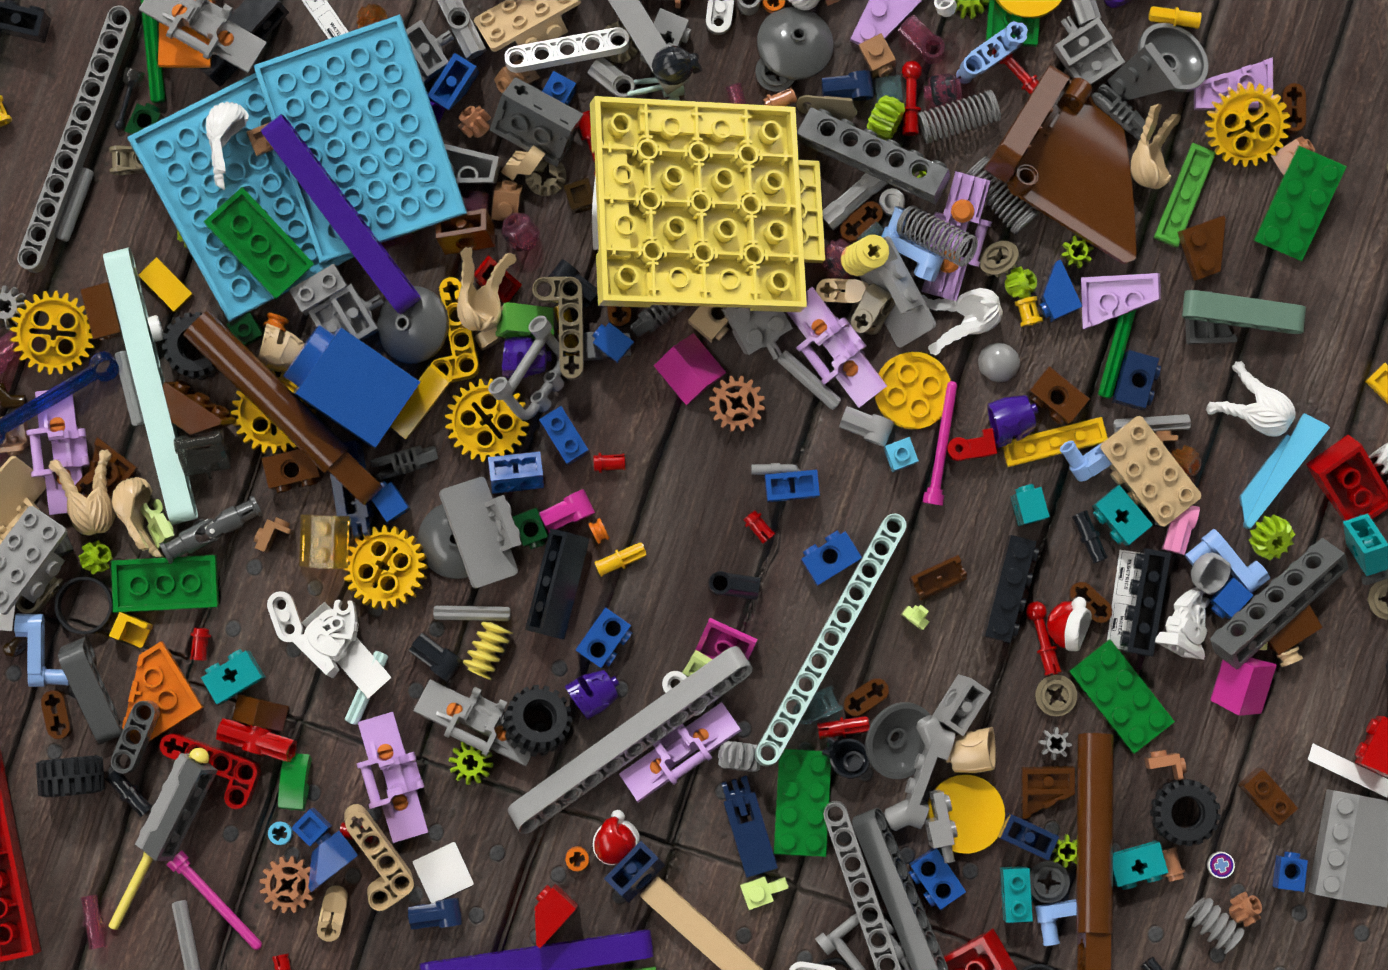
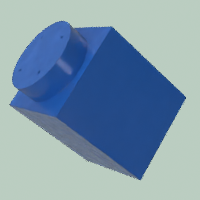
M321 325L316 327L283 375V377L297 385L293 393L298 398L367 445L375 448L420 384V381L343 328L336 329L334 334H332Z

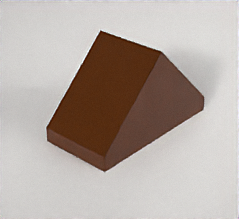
M238 694L232 719L252 726L283 731L289 706Z

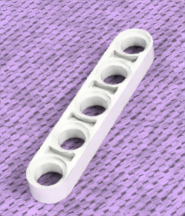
M615 27L514 46L506 51L505 64L511 72L521 73L617 55L628 50L629 34L625 29ZM614 36H622L625 38V42L620 46H616L611 43V39ZM595 40L600 46L597 50H588L585 46L586 43ZM565 45H570L575 50L571 55H563L560 49ZM539 50H546L549 56L545 60H539L535 57V53ZM513 55H521L524 58L523 62L519 65H514L509 60Z

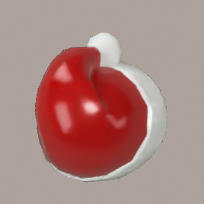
M1077 597L1073 601H1064L1054 607L1048 616V634L1058 646L1068 651L1080 650L1089 628L1092 614L1090 610L1086 609V600L1082 597Z
M621 810L613 811L611 818L604 821L593 838V851L596 857L607 865H618L640 841L637 829L629 821L624 820L625 815Z

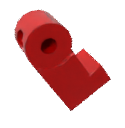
M993 428L983 429L981 431L982 437L966 440L962 437H956L952 439L947 446L948 456L954 461H963L996 455L997 450Z

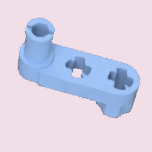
M1013 21L1005 29L971 51L962 61L960 69L956 73L957 79L961 76L959 82L962 84L969 83L972 78L983 74L1016 51L1027 39V27L1023 23ZM988 47H990V50H992V48L996 49V58H994V55L990 57L987 54L989 50Z
M895 206L889 225L884 228L881 237L889 236L899 253L918 262L914 270L916 276L935 282L944 257L898 235L897 222L905 208ZM909 211V213L907 214V216H906L905 219H904V222H903V225H902V231H903V229H904V226H905V223H906V221H907V218H908V216L910 215V211Z
M1068 441L1060 447V452L1070 464L1069 468L1078 481H1086L1112 465L1101 451V444L1085 455L1081 454L1074 441Z
M1212 529L1202 537V541L1184 555L1193 566L1200 556L1210 552L1217 553L1231 564L1230 574L1251 593L1270 579L1268 572L1258 561L1255 560L1247 567L1215 529Z
M17 613L14 623L15 637H28V686L45 687L46 684L69 686L63 669H47L45 666L44 614Z
M1076 899L1035 906L1037 922L1041 924L1044 946L1060 944L1056 920L1060 917L1076 915Z

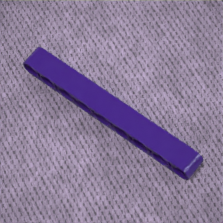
M280 114L262 128L261 132L397 313L402 315L421 300L419 293L287 118Z
M640 930L545 944L541 948L531 946L421 963L419 966L420 970H572L654 957L651 931Z

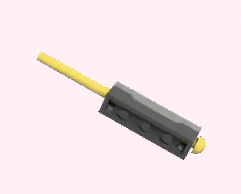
M195 748L190 754L180 753L179 757L175 760L173 769L163 784L162 791L156 803L152 806L151 813L140 830V835L135 843L144 851L143 857L108 925L111 929L118 930L153 859L155 861H173L218 771L208 763L209 754L205 749Z

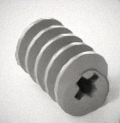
M1202 898L1191 907L1184 919L1188 920L1194 917L1195 920L1192 926L1196 927L1201 924L1203 927L1200 934L1203 935L1210 932L1207 941L1211 942L1217 939L1218 942L1215 948L1218 950L1224 946L1226 948L1224 954H1226L1242 939L1244 929L1242 927L1236 928L1237 923L1234 920L1228 921L1229 915L1227 913L1220 914L1221 907L1219 905L1213 906L1214 901L1211 898Z

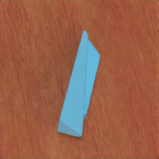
M1303 413L1292 435L1289 436L1287 434L1284 436L1239 496L1245 529L1252 528L1330 428L1327 424Z

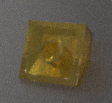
M301 514L299 566L325 569L348 568L350 516Z

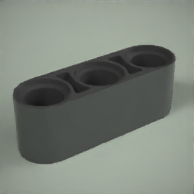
M149 700L139 701L133 706L111 758V766L116 772L122 774L133 772L139 766L160 715V709L155 702ZM144 705L151 709V716L147 720L143 719L140 715V710ZM134 729L138 730L141 734V740L138 744H134L130 740V733ZM123 754H127L131 759V764L127 769L123 768L120 764V758Z

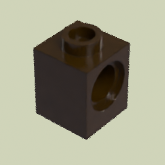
M588 178L564 185L573 215L592 209L593 191Z

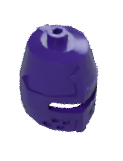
M528 337L505 338L502 361V374L504 378H511L535 339ZM545 344L523 378L545 372L547 361H551V351H546Z
M1027 396L1004 397L988 403V416L990 426L993 428L997 448L1011 444L1013 436L1019 441L1034 431L1036 427L1035 414L1038 413V409L1035 403L1030 404Z
M605 670L584 674L565 685V688L588 720L604 711L618 698L616 687L619 686V682L615 676L611 678Z

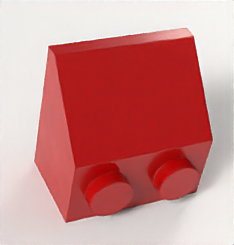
M1376 716L1375 719L1372 718L1366 728L1368 735L1365 741L1361 742L1355 751V756L1357 757L1355 763L1381 776L1388 777V718Z
M556 883L552 888L547 885L535 898L538 901L535 906L536 945L539 948L546 943L578 906Z

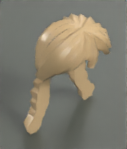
M1160 104L1150 106L1148 117L1145 120L1146 124L1143 126V133L1133 153L1130 166L1132 178L1141 186L1151 189H1160L1171 179V175H1169L1165 165L1161 147L1173 127L1179 123L1181 117L1180 114H1171L1153 137V142L1149 144L1162 107Z
M465 247L460 252L463 262L461 272L462 286L457 305L458 318L461 324L469 330L487 332L494 329L501 320L502 310L498 295L499 284L505 276L506 269L516 262V257L512 253L505 254L494 266V270L491 272L486 285L476 290L473 285L475 266L472 258V248Z
M108 449L99 452V461L93 477V491L87 498L78 492L70 473L62 466L60 461L55 459L50 461L49 469L56 472L59 476V482L65 491L67 513L74 528L84 535L105 533L112 526L115 519L112 500L106 488V466L111 459V453Z
M139 477L123 480L113 490L112 507L116 515L125 524L129 535L133 538L135 545L142 551L148 550L154 558H165L143 528L145 517L141 513V507L144 503L148 504L152 493L150 484L145 479Z

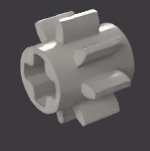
M1054 727L1051 734L1044 730L1045 739L1038 741V743L1044 744L1045 747L1041 753L1044 755L1051 752L1052 760L1056 759L1058 753L1066 757L1065 748L1072 746L1071 743H1066L1065 740L1068 732L1060 735L1058 734V727ZM1051 738L1061 740L1058 743L1059 749H1050L1049 746L1052 744Z

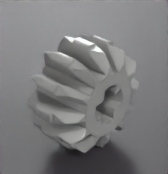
M2 286L0 329L4 325L8 330L13 327L14 321L11 320L12 317L20 318L21 316L16 309H26L23 301L27 296L24 293L18 294L19 289L16 287L11 288L10 291L7 286ZM6 303L12 305L9 306L11 310L8 313L3 311V309H6L4 308Z
M724 742L721 744L718 752V765L725 769L756 772L760 770V764L757 763L754 755L758 745L743 742Z

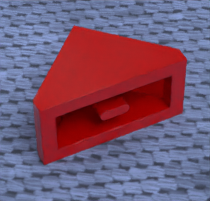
M488 255L475 271L474 280L481 286L486 285L497 262ZM507 271L498 289L500 301L503 303L509 302L522 285Z

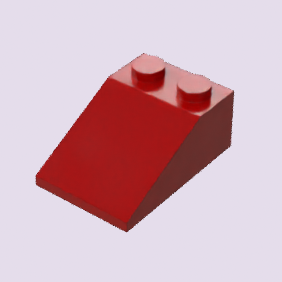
M1346 435L1306 463L1314 480L1343 521L1367 513L1373 519L1388 509V489L1362 444L1350 435Z
M993 928L944 955L948 970H1017Z

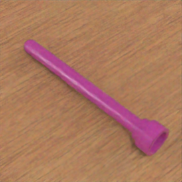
M950 381L947 384L930 488L927 487V492H924L923 503L943 506L945 495H942L941 482L957 391V384L954 381Z
M182 850L174 857L173 861H169L166 864L173 872L182 873L254 950L261 949L262 942L189 866L191 864L188 861L189 857Z

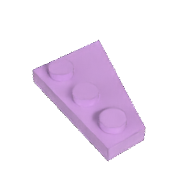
M869 0L850 41L859 45L880 33L886 39L923 0Z
M1273 57L1260 63L1205 79L1199 87L1194 89V110H1215L1216 108L1212 105V101L1220 103L1221 99L1218 94L1229 95L1228 87L1237 91L1238 83L1242 84L1244 89H1246L1248 82H1251L1254 85V89L1260 83L1264 86V91L1269 87L1273 90ZM1252 102L1248 110H1258L1259 102Z
M1160 273L1082 277L1083 329H1088L1161 300Z

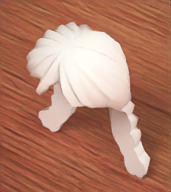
M228 101L215 105L206 118V135L212 151L211 158L214 168L215 185L224 191L223 174H226L222 148L227 144L231 136H234L240 129L246 126V121H248L249 117L248 112L241 105Z
M978 288L967 291L960 295L957 301L946 298L932 300L922 295L928 309L934 311H957L965 316L961 325L951 328L937 342L928 346L930 354H939L945 345H949L953 341L967 335L988 332L996 327L1002 319L1003 311L1000 306L999 297L989 289Z
M1235 361L1232 369L1238 373L1247 389L1255 394L1256 403L1246 406L1229 403L1228 401L1210 402L1206 408L1207 413L1212 415L1217 412H1224L1227 415L1238 416L1246 420L1255 430L1266 436L1275 437L1282 435L1288 430L1295 419L1296 412L1291 400L1278 390L1269 388L1247 372L1242 361Z

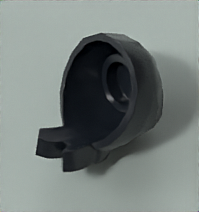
M674 45L660 49L652 61L655 77L661 83L670 86L685 82L692 72L694 74L702 72L697 53H688L683 48Z
M833 737L828 738L827 748L822 751V755L830 760L832 768L842 778L854 779L860 778L867 772L870 763L864 744L854 739H843L838 742Z

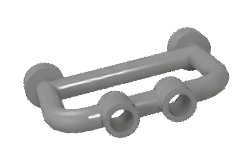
M538 316L530 322L529 331L536 339L509 381L504 377H498L490 383L488 388L496 400L503 399L512 412L521 420L533 418L538 411H547L551 406V401L548 399L550 392H557L564 386L560 371L559 342L550 332L552 325L545 316ZM546 343L556 355V365L553 370L548 371L544 375V384L539 391L531 395L530 401L532 403L525 410L512 394Z
M867 911L862 913L863 917L869 921L877 917ZM857 913L852 915L829 935L826 936L824 933H821L815 940L827 955L836 949L852 970H865L841 939L860 923ZM885 919L899 962L904 967V970H912L901 942L898 943L892 936L896 931ZM878 932V933H877L878 936H879V937L884 941V943H885V942H886V937H885V935Z

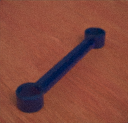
M109 352L96 353L91 358L89 367L0 419V445L4 442L7 432L97 379L100 381L114 379L119 372V365L113 355ZM110 361L106 372H96L97 366L101 362Z

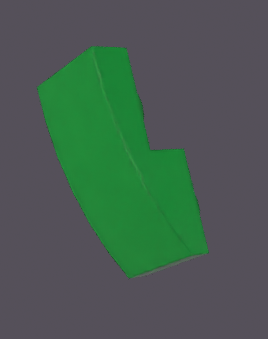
M296 753L290 762H282L278 796L279 809L305 811L310 787L307 784L312 761L309 754Z

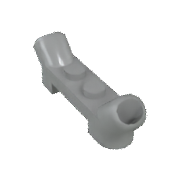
M928 715L920 719L916 724V729L925 745L922 754L918 753L916 757L914 777H910L907 781L905 788L907 793L906 799L886 808L884 812L890 828L894 831L908 825L918 829L922 828L930 809L927 801L922 800L937 757L948 760L955 732L943 729L936 716Z

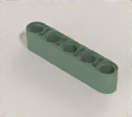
M1198 290L1184 291L1182 318L1289 334L1304 333L1306 307L1303 305Z

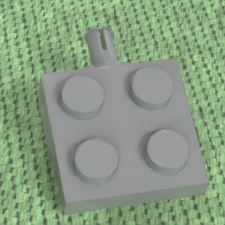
M1070 16L1061 21L1069 35L1055 44L1053 50L1072 79L1083 78L1092 85L1125 63L1111 41L1113 39L1099 17L1080 28L1076 27Z
M422 20L406 29L425 84L441 74L448 64L442 47L454 40V37L448 30L438 38H435L429 33Z
M350 284L330 296L329 300L308 311L316 326L321 325L332 334H334L336 329L343 328L360 341H363L379 331L371 311L384 304L379 294L365 302L360 298L354 286Z
M725 307L722 309L733 329L732 333L744 354L750 355L760 348L767 347L773 360L783 355L776 341L781 335L793 329L784 312L750 311V308Z
M939 789L929 791L934 814L933 818L925 820L929 845L932 848L940 847L942 849L944 863L954 862L952 845L955 844L954 838L958 837L955 822L949 820L948 812L952 811L950 797Z

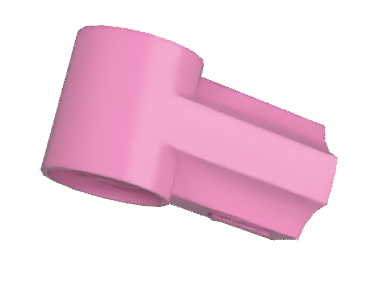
M1192 505L1169 523L1162 547L1163 550L1185 555L1191 530L1194 529L1198 520L1200 507Z

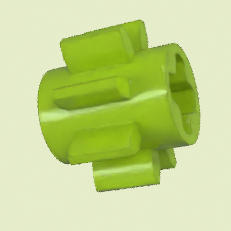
M1073 236L1071 238V245L1067 242L1063 243L1062 246L1067 250L1060 257L1067 258L1069 261L1067 267L1073 263L1077 264L1078 269H1081L1083 265L1082 260L1086 262L1092 260L1087 254L1094 248L1088 247L1085 244L1086 240L1077 241L1076 236ZM1079 247L1081 255L1076 258L1073 256L1074 249Z
M1022 266L1011 269V274L1006 275L1005 289L1013 298L1019 296L1021 300L1031 297V293L1036 291L1037 278L1029 269L1023 270Z
M99 540L82 546L84 553L78 557L83 569L91 571V574H95L110 568L107 562L112 560L113 557H111V551L108 546L100 544Z
M1065 834L1064 840L1060 841L1058 839L1053 850L1056 856L1052 860L1055 863L1060 859L1063 860L1062 864L1065 868H1067L1069 861L1077 864V839L1069 842L1070 837L1068 834ZM1067 844L1072 849V852L1067 853L1065 858V855L1060 853V849L1065 848Z

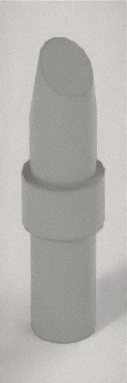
M751 464V475L800 471L798 466L793 464Z

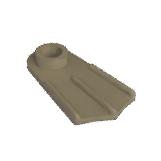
M804 95L799 97L796 103L798 110L804 114H807L810 107L816 110L820 108L827 110L838 120L847 119L852 121L857 115L852 98Z

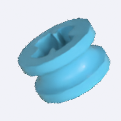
M281 821L273 823L268 830L270 841L276 845L289 843L293 836L291 826ZM284 826L286 828L284 832L287 833V837L280 838L277 841L275 839L277 835L274 834L275 828L281 829Z

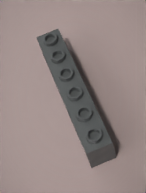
M810 107L797 131L799 143L935 205L950 180L949 169H947L944 163L938 160H933V162L927 160L916 150L911 149L907 151L901 148V145L891 139L885 141L878 138L875 132L869 129H864V131L858 129L851 121L847 119L838 120L830 112L821 108L816 110ZM827 130L835 131L831 136H823V133ZM850 140L858 141L852 147L846 146V143ZM873 150L880 151V154L876 157L868 156ZM894 161L904 162L897 168L891 166ZM918 171H925L927 173L922 178L914 177Z
M1324 538L1311 545L1298 560L1293 561L1289 565L1288 569L1279 577L1274 578L1268 587L1260 594L1255 595L1248 605L1241 611L1236 612L1228 623L1215 631L1210 638L1215 654L1236 670L1241 667L1349 569L1345 553Z

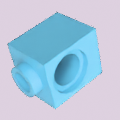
M910 437L886 445L883 448L892 473L919 462Z

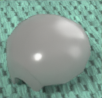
M989 344L981 350L979 355V370L981 374L991 381L1008 382L1017 375L1020 368L1019 355L1007 344Z
M1206 553L1200 556L1193 564L1191 570L1192 582L1197 588L1207 594L1218 592L1230 577L1231 564L1217 553Z

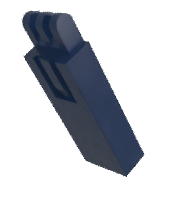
M362 441L344 442L350 448L348 453L366 470ZM330 473L338 523L342 525L344 539L349 540L352 538L351 528L355 538L361 537V527L364 536H370L369 518L374 517L372 501L370 500L364 506L355 498L356 501L350 502L354 512L350 513L347 496L352 494Z
M747 776L741 777L742 784L744 785L742 788H739L737 779H732L734 787L732 791H729L727 782H722L726 801L723 802L746 878L777 869L755 792L751 793ZM745 804H748L752 821L741 824L736 807L739 806L741 816L748 815Z

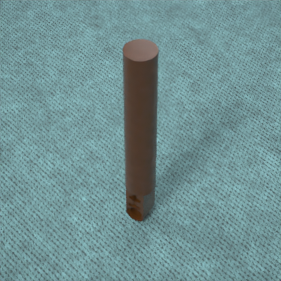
M209 310L204 312L189 326L183 336L323 473L329 471L364 506L383 488L348 453L350 448Z
M1105 733L1078 734L1077 970H1111V934H1113V735Z

